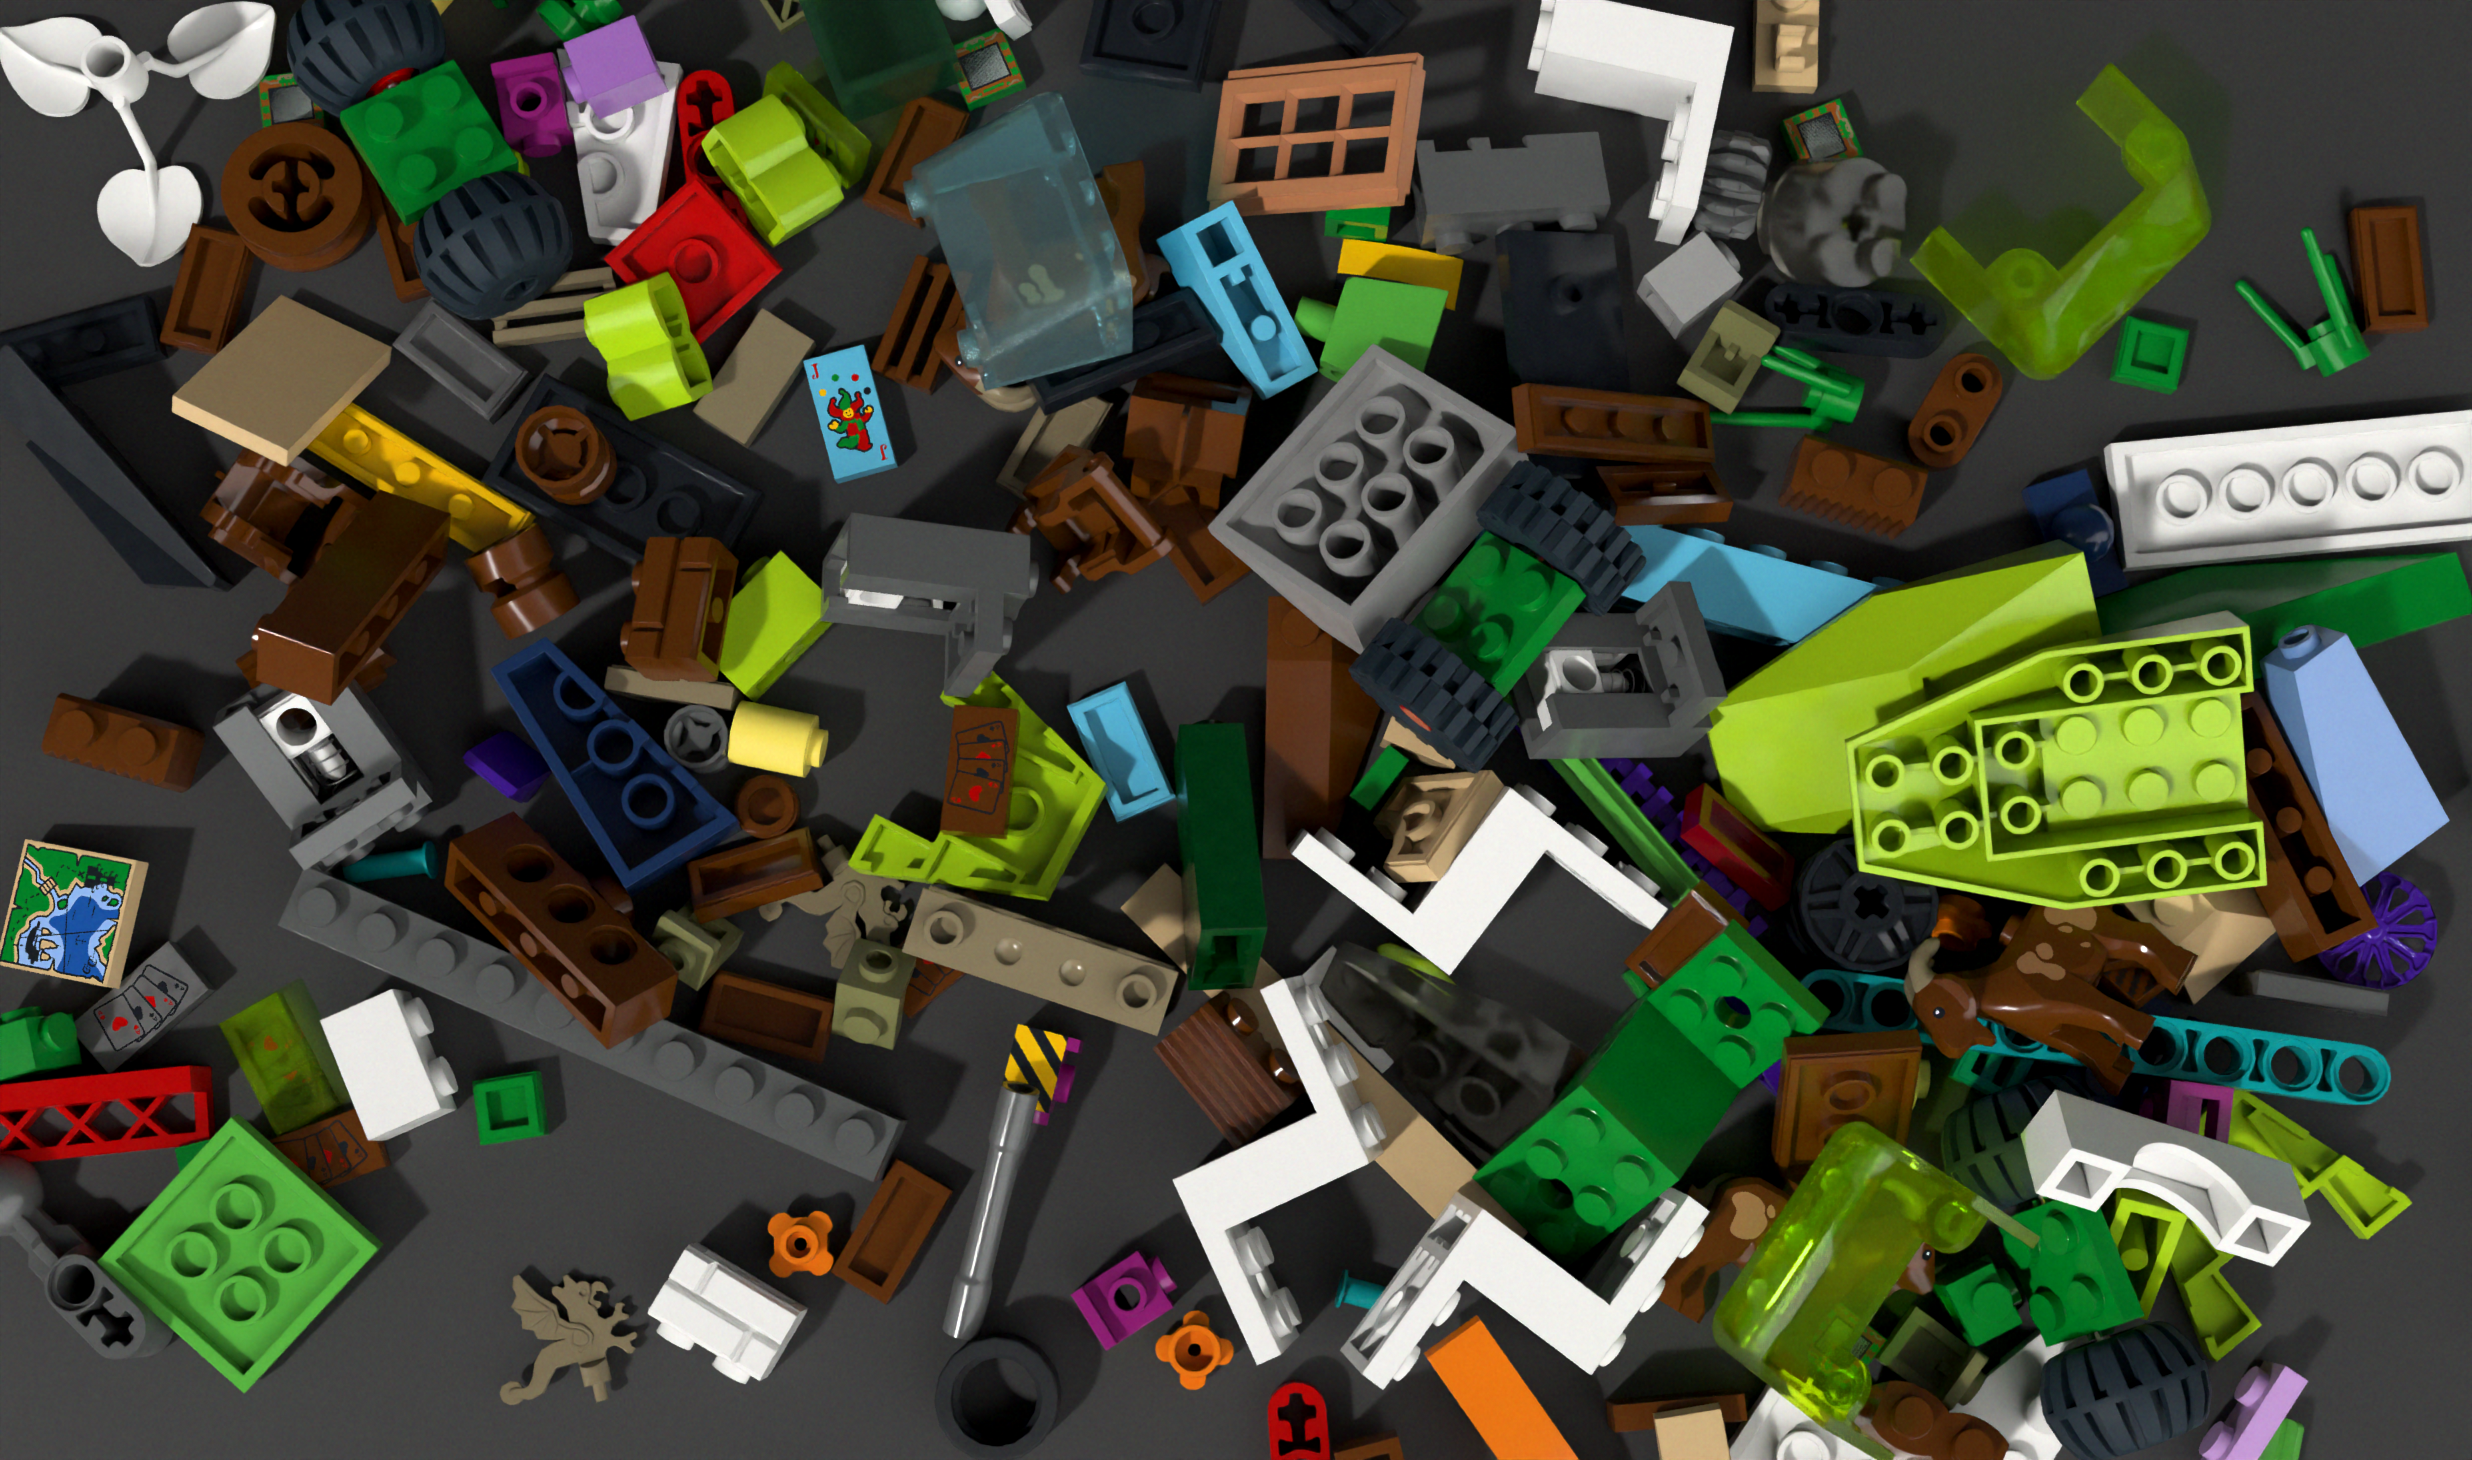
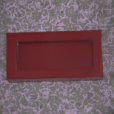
M1703 783L1687 794L1680 837L1771 913L1789 902L1795 858L1707 783Z

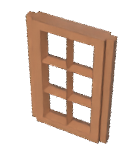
M1416 52L1229 71L1228 80L1223 81L1207 201L1210 202L1209 212L1233 200L1240 216L1404 206L1405 196L1410 193L1426 74V71L1423 70L1424 56ZM1395 91L1390 125L1351 128L1355 94ZM1340 96L1336 129L1296 132L1300 99ZM1285 101L1280 134L1243 137L1248 104ZM1389 137L1384 171L1344 174L1349 140ZM1334 141L1329 175L1289 178L1294 144ZM1279 146L1274 179L1237 182L1241 149Z

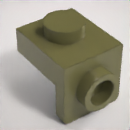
M1726 300L1676 384L1731 415L1760 367L1761 357L1769 352L1780 334V329L1733 300Z
M690 898L677 913L673 910H667L659 918L649 944L655 950L663 952L670 959L674 969L679 972L678 979L698 991L738 948L744 931L724 918L700 924L693 911L692 898Z
M863 938L856 939L837 982L831 1033L850 1038L859 1043L872 1044L893 1050L901 1029L906 989L913 974L917 957L903 953L902 949Z
M1914 1305L1908 1308L1887 1337V1342L1874 1357L1905 1382L1918 1385L1932 1393L1944 1404L1948 1411H1951L1957 1403L1965 1406L1975 1397L1986 1379V1374L1981 1369L1989 1359L1981 1351L1968 1346Z

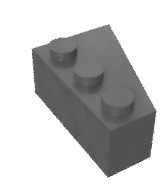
M1579 132L1525 135L1522 138L1523 144L1491 149L1489 137L1470 138L1467 141L1468 150L1435 152L1433 140L1416 141L1410 191L1420 250L1436 248V253L1440 255L1458 254L1472 249L1474 246L1473 242L1495 239V236L1504 230L1550 231L1559 229L1560 232L1588 233L1595 230L1597 223L1605 221L1611 205L1599 133Z

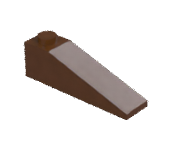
M1268 596L1263 860H1299L1286 847L1301 828H1304L1314 836L1322 826L1332 835H1336L1381 708L1375 703L1376 700L1367 695L1360 688L1361 685L1353 680L1349 672V668L1360 654L1319 628L1284 596Z

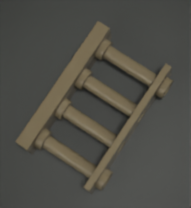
M930 885L929 889L923 888L902 949L903 953L1158 1036L1179 973L1174 970L1175 965L934 885Z

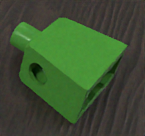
M1349 277L1346 279L1338 306L1302 296L1294 323L1300 335L1325 342L1320 359L1319 372L1337 383L1373 343L1424 373L1443 316L1449 291Z

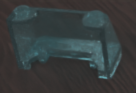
M1058 90L1031 96L912 167V180L903 182L908 209L913 219L923 217L928 228L935 227L965 310L966 329L957 331V341L961 357L966 369L977 367L985 391L1132 352L1133 294L1127 262L1064 100Z

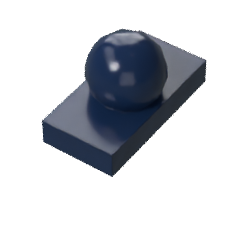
M2086 468L2026 487L2021 491L2039 544L2060 539L2084 552L2094 600L2123 591L2129 587L2113 544L2115 537L2114 522L2107 512L2100 508Z

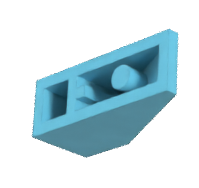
M1233 200L1156 240L1165 260L1171 267V272L1180 289L1183 290L1190 287L1218 335L1217 341L1262 400L1319 371Z

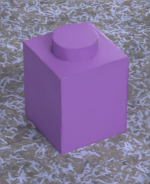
M634 15L563 43L572 64L562 68L569 90L577 104L587 101L599 120L669 92L647 37Z

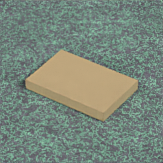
M280 295L173 395L172 412L287 467L390 364L392 347Z

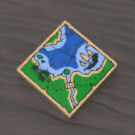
M25 839L0 941V965L119 989L149 863Z

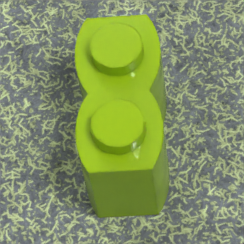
M772 93L713 126L701 144L719 177L737 195L745 214L754 228L774 248L831 214L843 201L844 196L841 191V179L834 165L828 159L820 157L808 146L805 138V126L800 115L791 106L784 105Z
M668 272L604 292L583 301L585 333L591 344L598 348L601 355L607 361L609 374L607 386L609 394L614 403L623 410L630 421L693 402L713 391L707 361L700 345L690 332V324L684 301Z

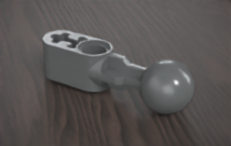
M0 1154V1237L12 1236L28 1252V1267L44 1282L45 1294L52 1307L105 1358L117 1360L147 1357L161 1352L171 1341L174 1331L97 1263L105 1253H101L72 1224L59 1225L42 1208L45 1199V1188L38 1170L30 1162L19 1156ZM87 1269L92 1272L95 1280L94 1290L88 1299L83 1294L81 1288V1280ZM132 1316L134 1321L132 1322L128 1317Z

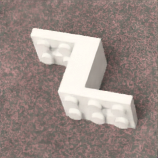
M1542 0L1540 16L1527 67L1529 70L1539 71L1535 93L1669 121L1661 159L1670 160L1671 163H1664L1660 181H1657L1655 184L1648 218L1659 220L1655 237L1656 241L1680 245L1697 210L1734 27L1607 0Z
M1517 783L1513 789L1507 786L1503 787L1441 880L1420 882L1403 905L1401 902L1408 894L1405 890L1374 866L1369 869L1366 875L1359 872L1349 864L1356 853L1322 826L1314 836L1304 828H1301L1286 847L1297 859L1449 976L1544 853L1629 919L1652 930L1668 910L1654 899V896L1661 889L1657 884L1630 864L1627 866L1619 861L1615 867L1610 865L1602 858L1609 849L1604 843L1578 824L1575 826L1568 822L1562 828L1550 818L1557 808L1526 784L1523 786L1520 783Z
M1302 975L1282 979L1261 989L1260 992L1316 1112L1173 1179L1257 1365L1281 1355L1300 1336L1295 1325L1302 1323V1318L1289 1289L1286 1286L1278 1289L1268 1268L1269 1264L1274 1263V1256L1267 1238L1258 1226L1251 1229L1247 1220L1371 1163L1384 1153L1380 1140L1387 1138L1384 1124L1371 1101L1362 1105L1351 1082L1359 1078V1072L1350 1051L1344 1042L1334 1045L1324 1024V1021L1332 1018L1322 991L1316 983L1307 985Z
M1670 1187L1618 1228L1579 1282L1486 1210L1456 1192L1340 1351L1362 1375L1384 1390L1392 1378L1399 1381L1411 1370L1421 1351L1417 1343L1432 1323L1435 1326H1440L1452 1314L1461 1296L1456 1290L1465 1280L1588 1374L1592 1375L1598 1365L1604 1367L1618 1355L1626 1340V1334L1623 1331L1638 1311H1647L1657 1301L1665 1287V1280L1662 1277L1677 1256L1679 1258L1686 1257L1699 1243L1704 1233V1226L1701 1223L1710 1211L1689 1195Z

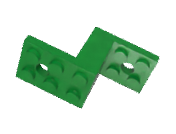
M1733 919L1621 1014L1556 1101L1487 1158L1472 1178L1552 1256L1567 1268L1678 1182L1740 1090L1781 1059L1783 1038L1810 1036L1823 1025L1831 1011ZM1724 996H1735L1741 999L1748 1006L1751 1015H1743L1732 1010L1726 1003ZM1556 1178L1564 1182L1571 1190L1572 1195L1565 1194L1556 1189L1549 1179Z

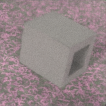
M1703 230L1645 274L1638 287L1637 294L1676 340L1726 300L1734 296L1743 280L1738 273L1741 269L1740 264L1726 244L1720 240L1713 243Z

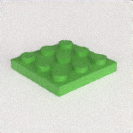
M236 1114L225 1123L97 1263L143 1302L156 1316L239 1390L245 1393L384 1244L241 1115Z

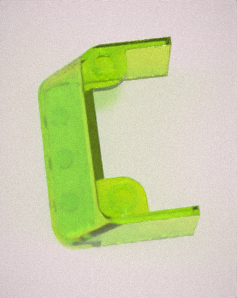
M2111 62L2099 73L2076 104L2122 148V161L2126 170L2144 188L2138 196L2059 271L2041 254L2026 248H2016L2003 253L1985 270L1941 225L1930 233L1910 260L2024 375L2036 380H2050L2064 373L2207 235L2211 226V210L2185 135Z
M1860 1121L1851 1122L1839 1128L1829 1139L1719 1304L1713 1318V1336L1716 1343L1822 1428L1876 1460H1893L1896 1456L1893 1452L1854 1423V1420L1869 1398L1872 1379L1866 1364L1850 1351L1923 1242L1942 1253L1959 1252L1975 1240L1988 1220L2032 1249L2040 1237L1972 1190L1871 1125Z

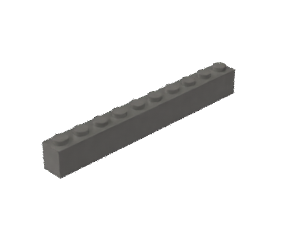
M313 867L302 871L278 923V926L872 1182L883 1180L908 1123L906 1119L668 1017L607 1050L507 948L328 871L322 872L320 869Z

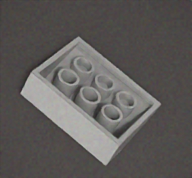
M1373 343L1212 521L1208 529L1217 540L1319 628L1361 654L1391 617L1401 620L1406 618L1482 531L1483 527L1477 521L1479 517L1476 516V512L1519 460L1523 462L1524 460L1529 461L1527 453H1518L1515 427Z

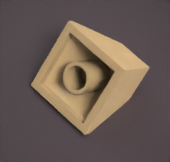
M2254 887L2112 904V910L2120 917L2130 921L2152 923L2175 945L2198 955L2192 971L2179 991V994L2189 1005L2196 1004L2276 932Z

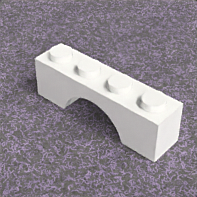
M2055 1089L2020 1134L2035 1192L2042 1196L2096 1212L2115 1188L2142 1190L2162 1198L2182 1211L2200 1228L2215 1249L2272 1267L2311 1224L2291 1164Z

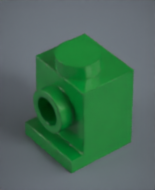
M32 1006L1 1014L0 1085L25 1082L82 1064L77 1041V1030L73 1022L72 1013L57 1012L43 1016L42 1006Z
M1985 1253L1935 1278L1932 1291L1955 1336L1964 1343L1977 1347L2023 1324L2015 1307L2022 1303L2020 1293L2009 1273L2003 1267L1996 1269L1989 1254Z

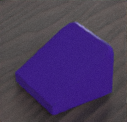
M503 731L469 749L462 757L465 760L463 763L507 798L521 804L522 802L527 803L552 773L544 757L509 731Z

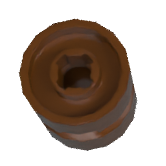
M562 405L543 407L531 414L519 428L515 442L518 464L528 478L558 502L570 505L591 503L604 495L614 482L617 471L616 451L609 439L588 417L577 409Z
M538 522L493 542L463 561L480 593L493 594L495 601L490 611L507 640L520 637L551 622L581 602L565 571L551 568L549 563L555 553Z

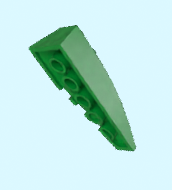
M2456 552L2197 567L2094 600L2102 636L2228 610L2250 626L2253 683L2263 680L2259 661L2278 647L2279 640L2286 633L2300 626L2311 623L2346 633L2355 650L2472 614V594Z

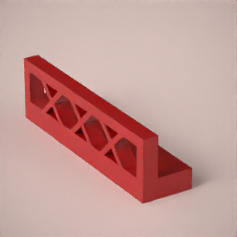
M188 1065L0 1085V1123L10 1132L0 1143V1154H12L28 1162L175 1148L210 1140L216 1134L211 1066ZM194 1094L196 1132L174 1134L156 1118L157 1114L173 1096ZM155 1098L147 1109L136 1101L139 1099ZM110 1102H120L138 1117V1120L121 1140L111 1141L92 1125V1122ZM92 1104L83 1115L71 1107ZM55 1108L71 1121L74 1126L57 1146L46 1147L28 1129L45 1109ZM27 1111L19 1122L8 1114ZM147 1126L159 1135L138 1138ZM83 1133L94 1141L92 1143L75 1144ZM19 1140L30 1148L10 1151Z

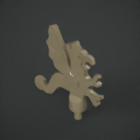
M828 834L817 840L826 854L820 860L834 881L818 892L809 891L762 905L758 911L762 919L770 922L779 918L783 912L781 904L785 902L794 904L804 912L817 916H822L836 910L825 925L828 935L823 945L831 953V967L843 970L854 941L861 937V932L855 924L857 913L865 923L866 940L874 942L880 940L882 944L891 945L890 933L897 929V922L905 919L907 910L905 905L902 904L897 913L891 912L889 908L892 902L889 900L883 901L880 894L881 890L887 886L901 891L905 888V883H901L898 879L881 878L879 876L860 874L852 870L847 865L852 856L842 844L836 847Z
M520 1275L513 1277L512 1288L516 1298L511 1307L521 1315L522 1329L534 1331L539 1340H553L557 1342L548 1345L540 1351L534 1363L533 1377L529 1386L523 1388L520 1382L510 1381L501 1386L500 1396L504 1403L517 1405L523 1399L533 1400L545 1393L550 1379L557 1368L578 1363L580 1366L584 1387H593L596 1403L609 1399L605 1383L611 1381L612 1376L606 1355L607 1350L610 1347L617 1346L628 1354L634 1353L636 1348L632 1346L631 1341L638 1337V1333L633 1332L624 1337H615L612 1334L613 1327L617 1323L630 1318L629 1314L623 1313L625 1304L622 1302L616 1303L613 1316L606 1319L599 1316L597 1309L601 1307L602 1302L596 1301L594 1296L598 1291H602L605 1294L609 1292L605 1283L598 1281L591 1285L587 1281L576 1283L569 1275L563 1276L565 1285L563 1289L559 1286L552 1287V1294L567 1309L569 1323L561 1318L557 1305L541 1297Z

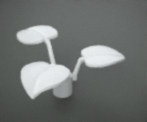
M247 1L227 2L203 7L189 13L173 27L167 40L168 49L179 64H169L155 59L147 51L141 52L136 56L121 39L114 36H103L93 24L78 18H50L24 26L0 28V61L3 70L14 90L32 109L52 117L72 116L85 107L91 88L97 89L108 101L112 102L114 108L119 112L144 162L145 171L128 169L113 176L100 192L97 202V214L100 226L108 239L117 248L131 257L139 266L151 267L173 257L186 246L192 223L200 224L204 200L200 184L187 168L183 166H169L157 170L156 159L134 117L130 103L139 100L144 95L149 82V70L174 78H181L189 74L190 82L195 90L201 95L212 99H232L251 91L265 76L272 57L277 15L272 6Z

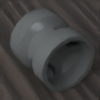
M688 705L677 710L668 720L664 730V744L669 755L678 764L700 775H713L725 770L731 764L728 761V742L732 724L712 708L704 705Z

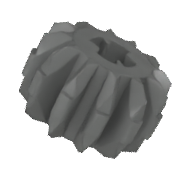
M1718 130L1712 136L1697 210L1692 218L1696 230H1704L1711 233L1712 237L1727 240L1730 237L1746 240L1754 232L1773 150L1769 140L1754 137V133L1735 130L1734 133Z

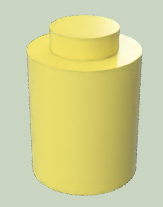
M742 700L736 709L730 730L728 761L730 763L806 778L811 766L820 768L823 764L828 744V730L819 729L818 715Z

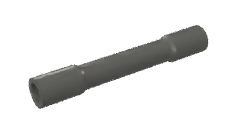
M1003 1081L1001 1083L989 1132L990 1146L960 1269L954 1277L944 1318L943 1331L952 1337L963 1340H975L980 1338L993 1286V1268L1021 1154L1028 1143L1040 1094L1036 1087L1023 1082Z

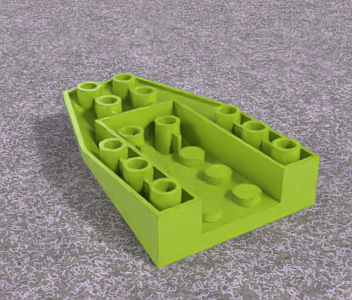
M2058 539L1871 593L1726 691L1728 697L1709 713L1713 728L1707 735L1724 799L1763 832L1854 834L1845 739L2040 649L2102 636L2084 552Z
M2228 610L2040 649L1845 739L1858 870L2063 910L2266 886L2267 872L2263 821L2248 808L2240 693L2254 692L2250 626Z

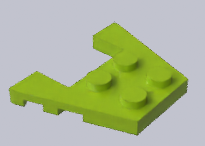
M992 671L991 676L984 678L969 698L944 695V690L940 698L944 704L954 708V705L1018 709L1021 714L1007 840L943 835L940 831L935 842H930L875 814L847 864L852 870L866 875L1049 901L1103 801L1108 787L1051 727H1048L1025 704L1024 700Z
M2234 1090L2228 1144L2291 1164L2303 1200L2319 1189L2359 1239L2368 1240L2412 1204L2404 1193L2392 1186H2387L2364 1171V1167L2346 1155H2340L2309 1135V1131L2247 1091ZM2207 1105L2201 1109L2199 1135L2204 1136ZM2187 1217L2169 1266L2202 1352L2209 1360L2217 1362L2262 1324L2219 1272V1269L2235 1255L2215 1249L2200 1228Z

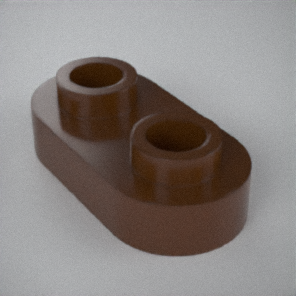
M1963 353L1952 358L1940 370L1904 433V449L1908 458L1915 466L1927 469L1928 472H1943L1954 467L1967 454L2002 392V376L1993 361L1981 354ZM1971 374L1977 377L1981 384L1980 392L1971 393L1967 391L1961 382L1962 375ZM1931 428H1944L1950 436L1949 445L1940 446L1935 444L1930 436Z

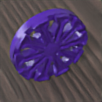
M2381 871L2369 880L2378 881L2381 885L2375 905L2371 904L2365 884L2359 887L2379 927L2345 941L2332 951L2325 950L2318 953L2315 957L2323 969L2340 983L2391 990L2408 983L2427 967L2435 951L2438 929L2437 919L2429 899L2408 880L2396 874ZM2399 888L2408 894L2407 901L2392 911L2388 910L2395 889ZM2415 910L2421 911L2424 918L2422 925H2402L2398 923V921ZM2399 938H2421L2425 942L2422 952H2415L2402 943ZM2353 951L2358 953L2352 972H2343L2339 968V961ZM2390 951L2408 963L2409 969L2403 974L2395 972L2389 955ZM2371 957L2376 958L2382 975L2379 981L2368 980L2366 977Z

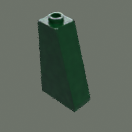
M1206 719L1193 724H1180L1174 753V772L1188 991L1253 988L1268 927L1244 723H1223L1219 720Z

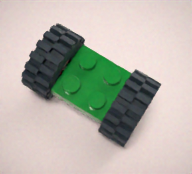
M1519 460L1476 512V516L1479 517L1477 521L1487 531L1412 623L1407 625L1403 620L1391 617L1351 665L1349 672L1353 680L1361 685L1360 688L1376 700L1375 703L1395 717V721L1405 729L1408 728L1412 731L1416 738L1427 746L1428 744L1432 746L1438 754L1447 760L1450 758L1460 768H1466L1474 774L1478 773L1519 721V717L1514 714L1515 710L1510 704L1503 701L1502 698L1508 694L1577 607L1587 613L1593 612L1596 616H1605L1647 562L1646 557L1641 555L1643 553L1641 547L1631 541L1632 536L1623 527L1617 526L1613 522L1615 518L1605 509L1600 510L1592 503L1593 499L1583 491L1581 493L1577 492L1572 488L1570 482L1561 476L1554 477L1549 469L1541 465L1536 467L1531 461L1524 460L1521 462Z

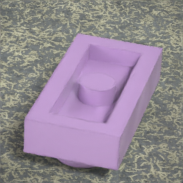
M2264 1361L2260 1368L2257 1366L2251 1368L2241 1379L2235 1390L2234 1398L2238 1403L2225 1423L2219 1421L2214 1424L2203 1438L2199 1447V1454L2203 1456L2201 1460H2258L2308 1380L2285 1365Z

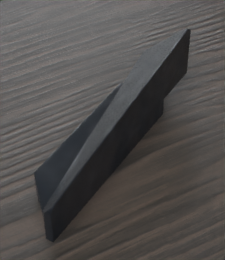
M6 343L0 350V414L31 439L25 444L26 447L142 583L151 588L211 589L217 592H229L235 587L82 408L73 404L34 357L13 344Z

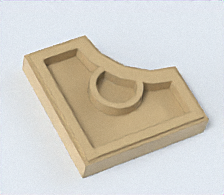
M1481 770L1475 774L1459 772L1404 777L1373 822L1385 839L1393 840L1392 849L1384 862L1383 868L1395 883L1441 880L1503 789L1504 785L1492 770Z

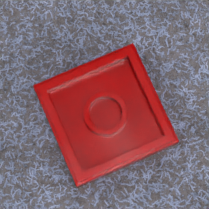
M699 173L694 175L603 258L627 285L668 272L682 296L688 314L690 332L699 345L784 269Z

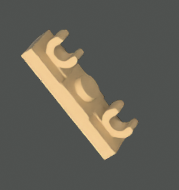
M1753 0L1752 92L1814 94L1818 83L1819 0Z

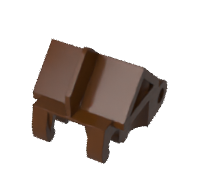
M1162 371L1138 378L1131 395L1123 449V459L1134 461L1131 493L1137 497L1150 499L1152 487L1156 480L1196 487L1200 496L1199 508L1218 511L1223 478L1236 479L1243 440L1246 439L1254 396V388L1248 380L1243 379L1241 385Z
M1068 444L1024 488L1022 494L1027 500L1018 505L1005 527L1006 533L1029 535L1036 526L1058 550L1057 564L1051 572L1049 581L1061 595L1071 590L1074 580L1080 573L1088 581H1096L1112 571H1123L1133 575L1164 557L1178 540L1176 533L1168 525L1161 527L1112 471L1114 462L1105 452L1093 454L1090 450Z
M244 447L226 475L219 470L216 472L215 476L222 481L199 515L214 525L208 534L209 537L290 586L295 578H303L315 565L321 548L326 543L333 544L345 530L351 514L356 509L363 510L369 503V500L299 456L285 467ZM334 496L343 499V503L297 572L293 573L288 570L287 566L292 560L291 555L294 551L285 546L284 542L305 508L312 502L323 509L324 505L329 504Z

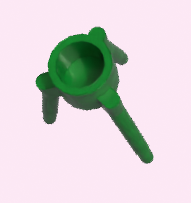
M2306 226L2301 229L2300 235L2331 317L2306 331L2312 341L2311 343L2306 345L2245 280H2237L2235 289L2291 349L2303 371L2316 365L2322 377L2325 378L2370 356L2371 353L2354 320L2334 257L2331 254L2323 255L2313 229Z
M1773 344L1770 350L1788 360L1764 354L1761 357V364L1783 375L1806 383L1801 398V406L1810 408V414L1733 411L1729 415L1726 412L1710 411L1711 424L1809 428L1828 434L1833 422L1846 426L1852 423L1862 399L1865 380L1864 378L1846 373V368L1826 363L1800 349L1783 348Z

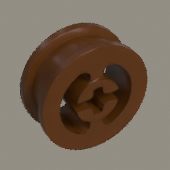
M287 122L265 127L250 135L234 150L223 171L221 199L224 211L230 223L250 251L270 266L284 271L299 273L329 268L352 254L368 232L373 211L360 166L349 147L341 139L319 126L300 122ZM297 164L299 180L307 191L299 195V184L289 169V166ZM308 164L324 167L333 172L334 175L327 180L321 179ZM297 202V213L307 230L298 232V219L289 203ZM266 216H275L280 224L289 232L273 230L261 224Z

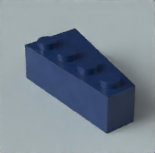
M546 636L489 669L630 897L635 896L741 831L738 819L714 799L688 771L672 759L643 728L608 698L606 693Z

